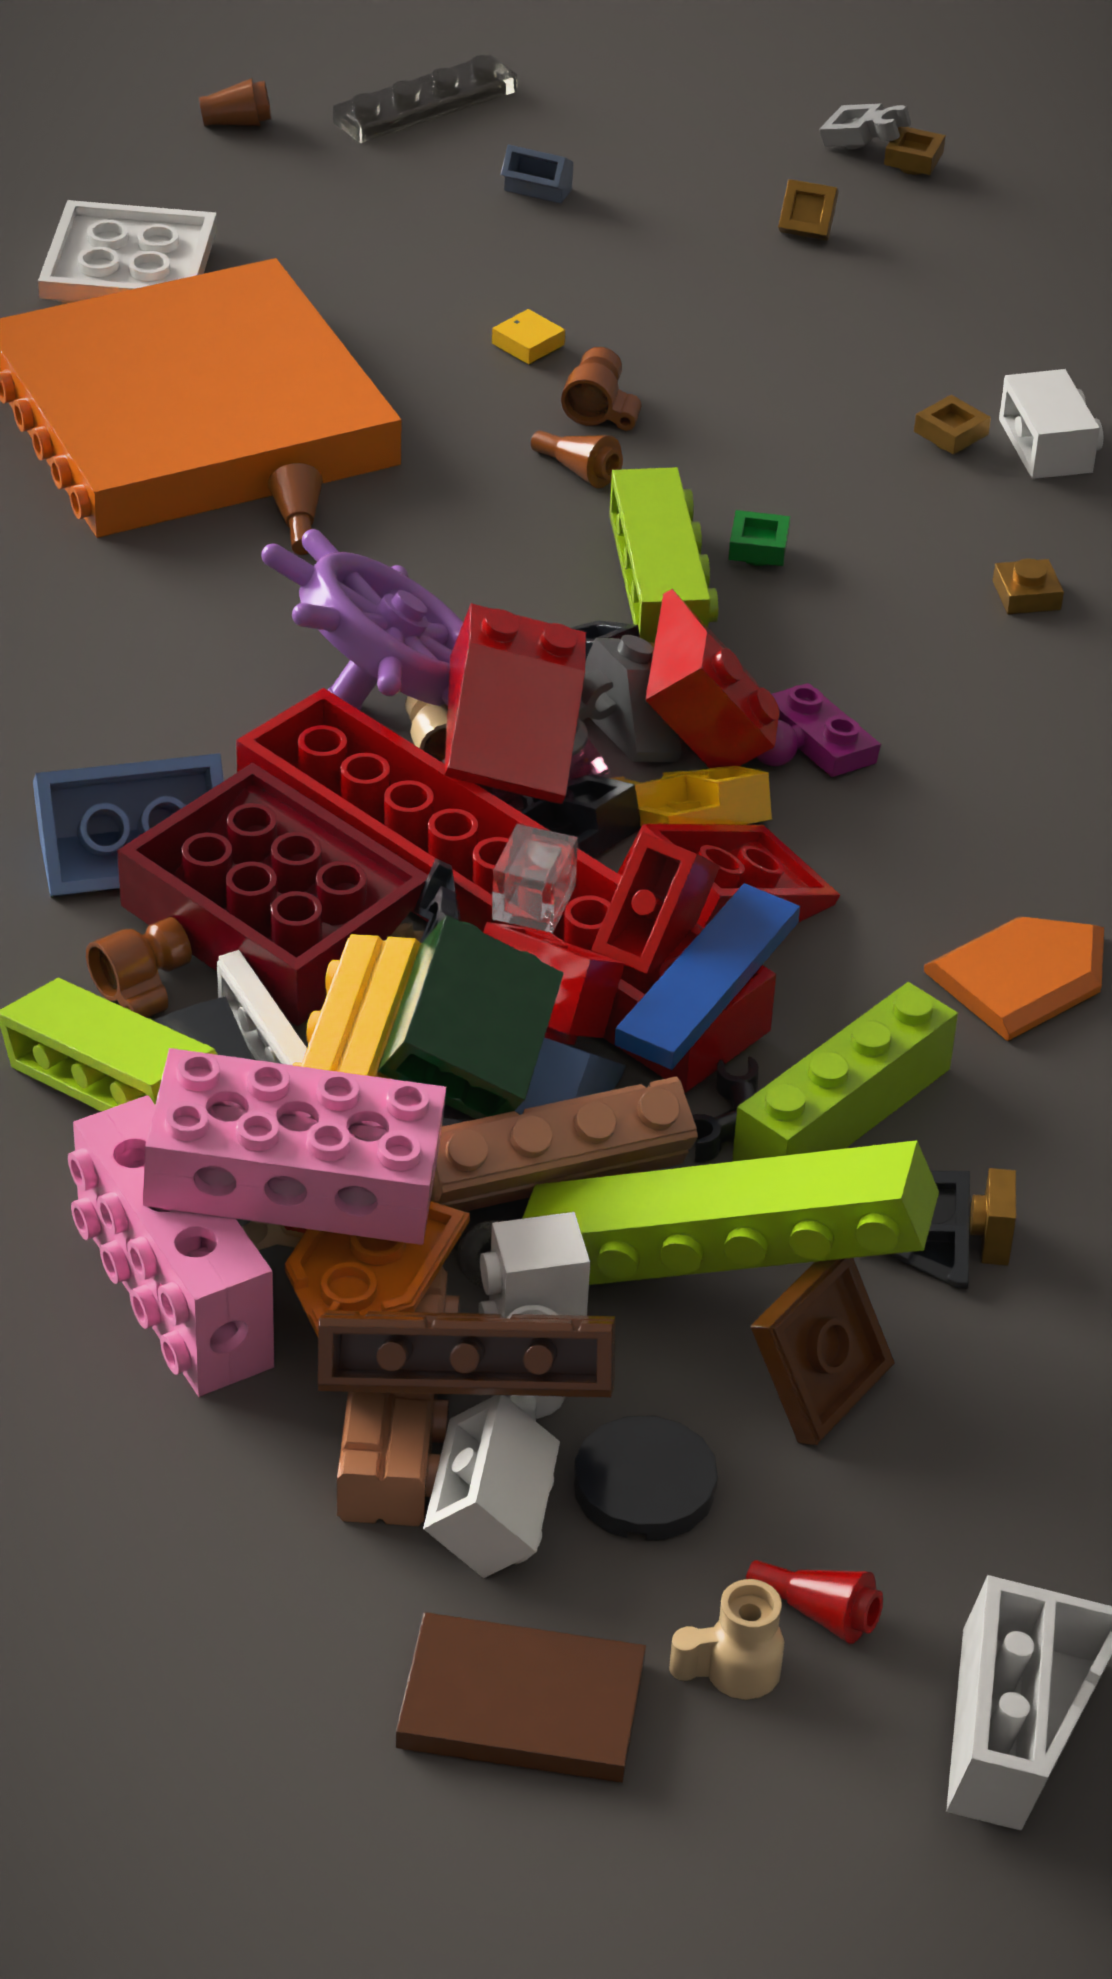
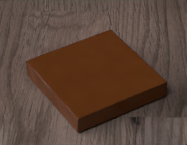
M854 1258L814 1262L750 1326L798 1443L817 1445L895 1364Z

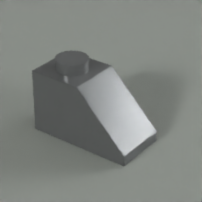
M624 635L621 639L595 638L585 661V675L599 669L613 682V688L605 693L617 704V709L604 719H592L594 723L632 762H678L682 753L679 735L645 700L654 651L653 646L644 639L633 635Z

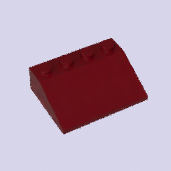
M254 763L249 764L117 850L121 907L148 925L168 917L175 918L182 925L189 938L192 955L215 971H217L219 956L239 950L286 1019L296 1026L308 1020L313 1011L322 1010L327 996L325 979L328 965L332 960H340L350 935L379 936L382 940L386 941L417 904L428 877L420 869Z

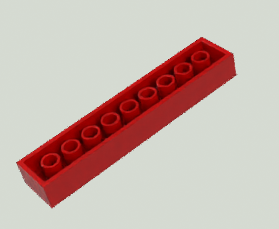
M320 689L236 740L237 772L251 763L256 764L427 875H429L435 858L452 865L462 922L473 924L482 932L486 922L521 926L591 951L622 877L621 875L479 785L444 776V763L327 689ZM415 913L416 915H418L419 917H421V918L424 919L425 921H427V922L429 921V919H427V918H425V917H423V916H421V915ZM696 923L695 927L651 976L624 965L604 1034L605 1040L613 1045L615 1044V1028L704 929L702 926ZM762 965L672 1070L618 1046L616 1047L664 1079L677 1076L686 1093L717 1070V1064L720 1059L726 1064L771 1031L776 973Z

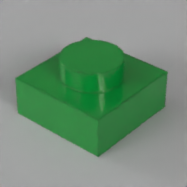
M736 510L729 543L728 560L742 561L755 566L767 564L783 566L791 516Z

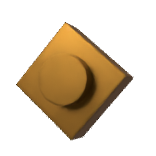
M898 127L900 137L890 141L886 146L884 165L899 168L907 174L917 175L923 173L931 175L944 153L946 135L910 127Z
M788 179L778 225L779 231L781 233L828 241L839 194L837 187Z
M951 394L916 413L914 432L931 441L940 449L954 455L989 435L991 417Z
M1026 558L1016 562L995 563L993 583L1007 614L1061 610L1064 591L1049 559L1036 560Z
M989 1168L985 1195L973 1194L970 1235L981 1236V1263L1008 1266L1016 1222V1170Z

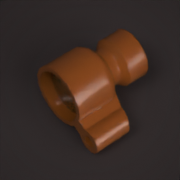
M605 347L589 349L583 355L579 366L569 375L562 392L561 404L566 415L576 423L592 426L608 419L624 431L631 430L635 426L642 407L641 401L637 396L626 394L619 389L618 380L622 373V362L614 351Z
M168 917L149 925L143 935L134 929H122L90 942L86 948L87 966L91 978L100 993L109 1001H118L122 1007L128 1008L146 1018L168 1008L167 991L161 982L158 969L170 972L189 964L192 959L189 938L182 925L173 917Z

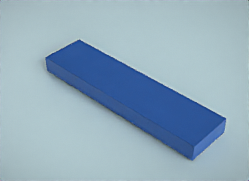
M744 883L615 1028L614 1045L672 1070L798 924L800 906Z

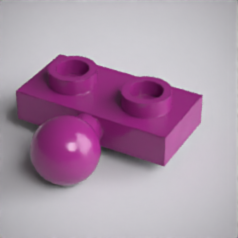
M811 684L797 685L772 693L780 710L774 748L756 757L761 763L772 767L785 765L793 759L797 749L801 750L831 777L877 763L881 743Z

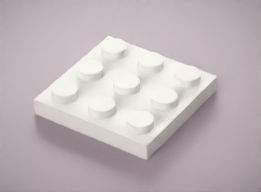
M67 200L38 279L39 299L57 300L67 304L204 274L217 232V213Z

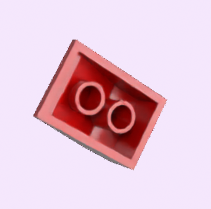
M673 589L664 593L645 698L647 703L709 768L741 766L774 748L780 710L773 695L767 689L759 686L740 663L737 656L730 649L726 648Z
M470 604L450 655L444 776L558 804L563 803L566 796L585 677L586 632L571 629L559 623H547L512 614L504 609H492Z
M643 824L618 871V874L622 876L641 831L694 852L721 866L697 921V924L703 928L706 927L744 883L799 905V922L834 906L840 897V894L764 825Z

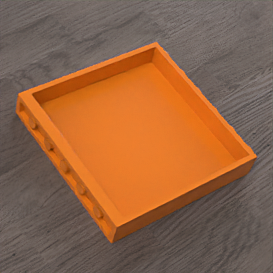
M277 258L0 318V400L3 404H10L19 430L21 432H28L32 438L33 447L38 459L47 461L51 467L55 485L58 489L66 490L70 496L75 516L78 519H85L96 538L272 496L268 488V480L276 469L287 464L303 463L316 468L322 475L323 483L401 465L402 419Z

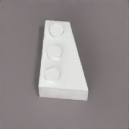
M987 1575L963 1629L946 1812L1022 1831L1112 1657V1606Z

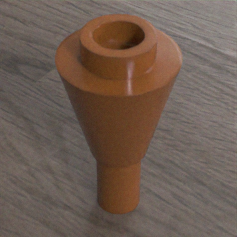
M539 430L534 433L531 439L533 451L556 458L561 464L595 488H603L611 483L612 470H621L623 465L621 445L617 438L611 435L560 437Z
M292 463L276 469L271 474L268 480V488L286 525L290 529L292 551L298 555H306L309 553L302 545V536L306 531L312 529L323 478L320 472L310 465Z

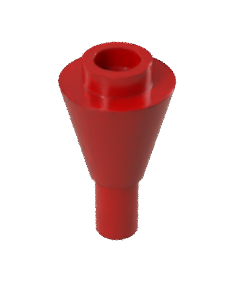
M754 1560L747 1571L746 1579L760 1580L769 1584L778 1592L781 1599L787 1600L790 1606L849 1644L855 1643L863 1633H871L880 1619L883 1608V1593L876 1589V1579L872 1572L803 1569L794 1572L759 1560Z

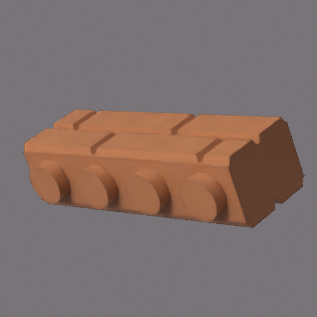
M676 1076L650 1082L647 1088L639 1084L524 1109L521 1115L512 1111L442 1126L431 1201L467 1212L530 1198L535 1184L630 1174L631 1170L648 1172L682 1164L689 1153L688 1149L692 1148L698 1135L681 1081Z
M443 1266L414 1312L459 1313L460 1296L447 1295L448 1271H445ZM348 1392L337 1473V1516L342 1521L376 1523L378 1519H383L385 1524L419 1526L421 1522H424L426 1499L431 1497L441 1454H431L432 1442L444 1443L448 1428L449 1400L437 1399L438 1394Z

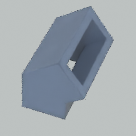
M508 144L500 174L505 177L504 190L562 203L572 190L573 161L566 157Z

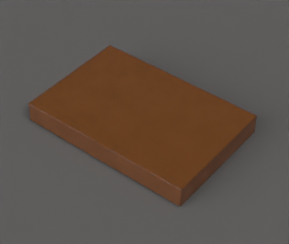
M424 1612L397 1724L396 1748L623 1783L645 1663L646 1645Z

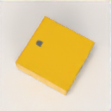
M527 309L493 327L492 344L529 365L564 346L565 329Z

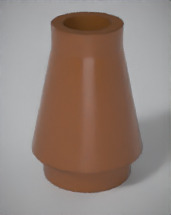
M250 78L211 95L199 97L204 126H261V121L272 120L265 81L253 83V79Z

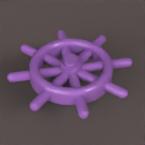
M310 529L302 536V545L316 560L315 566L278 544L271 543L263 548L261 553L263 562L300 585L299 597L301 603L297 604L292 611V619L295 624L301 627L318 629L334 647L350 660L334 684L328 688V691L358 710L362 708L363 702L376 684L379 691L385 696H394L401 692L437 706L446 704L448 706L450 655L463 621L435 595L410 579L404 567L399 565L389 567L369 557L339 552L316 529Z

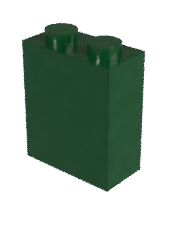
M446 914L419 947L377 1072L394 1080L446 1087L445 1104L474 1119L515 1111L525 1101L564 972L543 963L538 957L529 952L519 951L483 933L473 924L461 922Z

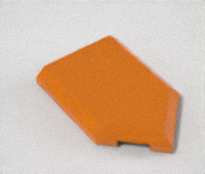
M1017 917L925 964L924 972L1006 1041H1009L1101 992L1104 927L1039 918Z
M430 1201L423 1245L307 1229L285 1262V1272L317 1337L319 1318L328 1310L359 1311L360 1315L363 1316L369 1311L414 1312L469 1223L470 1213Z

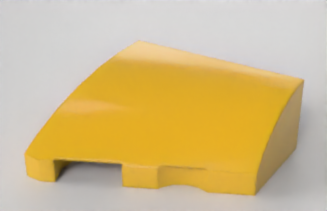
M726 766L695 771L664 772L661 779L646 782L628 780L624 776L610 778L635 784L641 827L643 824L747 825L772 820L769 772L740 766Z

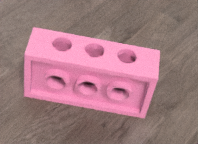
M169 1048L145 1145L143 1206L423 1245L440 1147L446 1087Z
M147 1095L73 1122L75 1151L68 1154V1164L71 1175L77 1185L78 1200L71 1203V1211L75 1225L83 1239L93 1238L99 1247L102 1263L110 1280L114 1284L122 1282L129 1292L131 1305L140 1325L144 1329L152 1327L159 1337L161 1350L169 1369L175 1375L183 1373L198 1397L274 1368L273 1272L236 1219L143 1206L145 1145L155 1108L154 1102Z

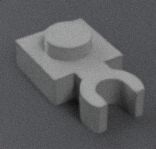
M882 103L841 105L819 131L824 147L845 146L847 149H857L870 143L872 138L878 137L882 141L896 140L900 137L897 127H909L912 123L907 107L903 105L892 106L886 109L883 108Z

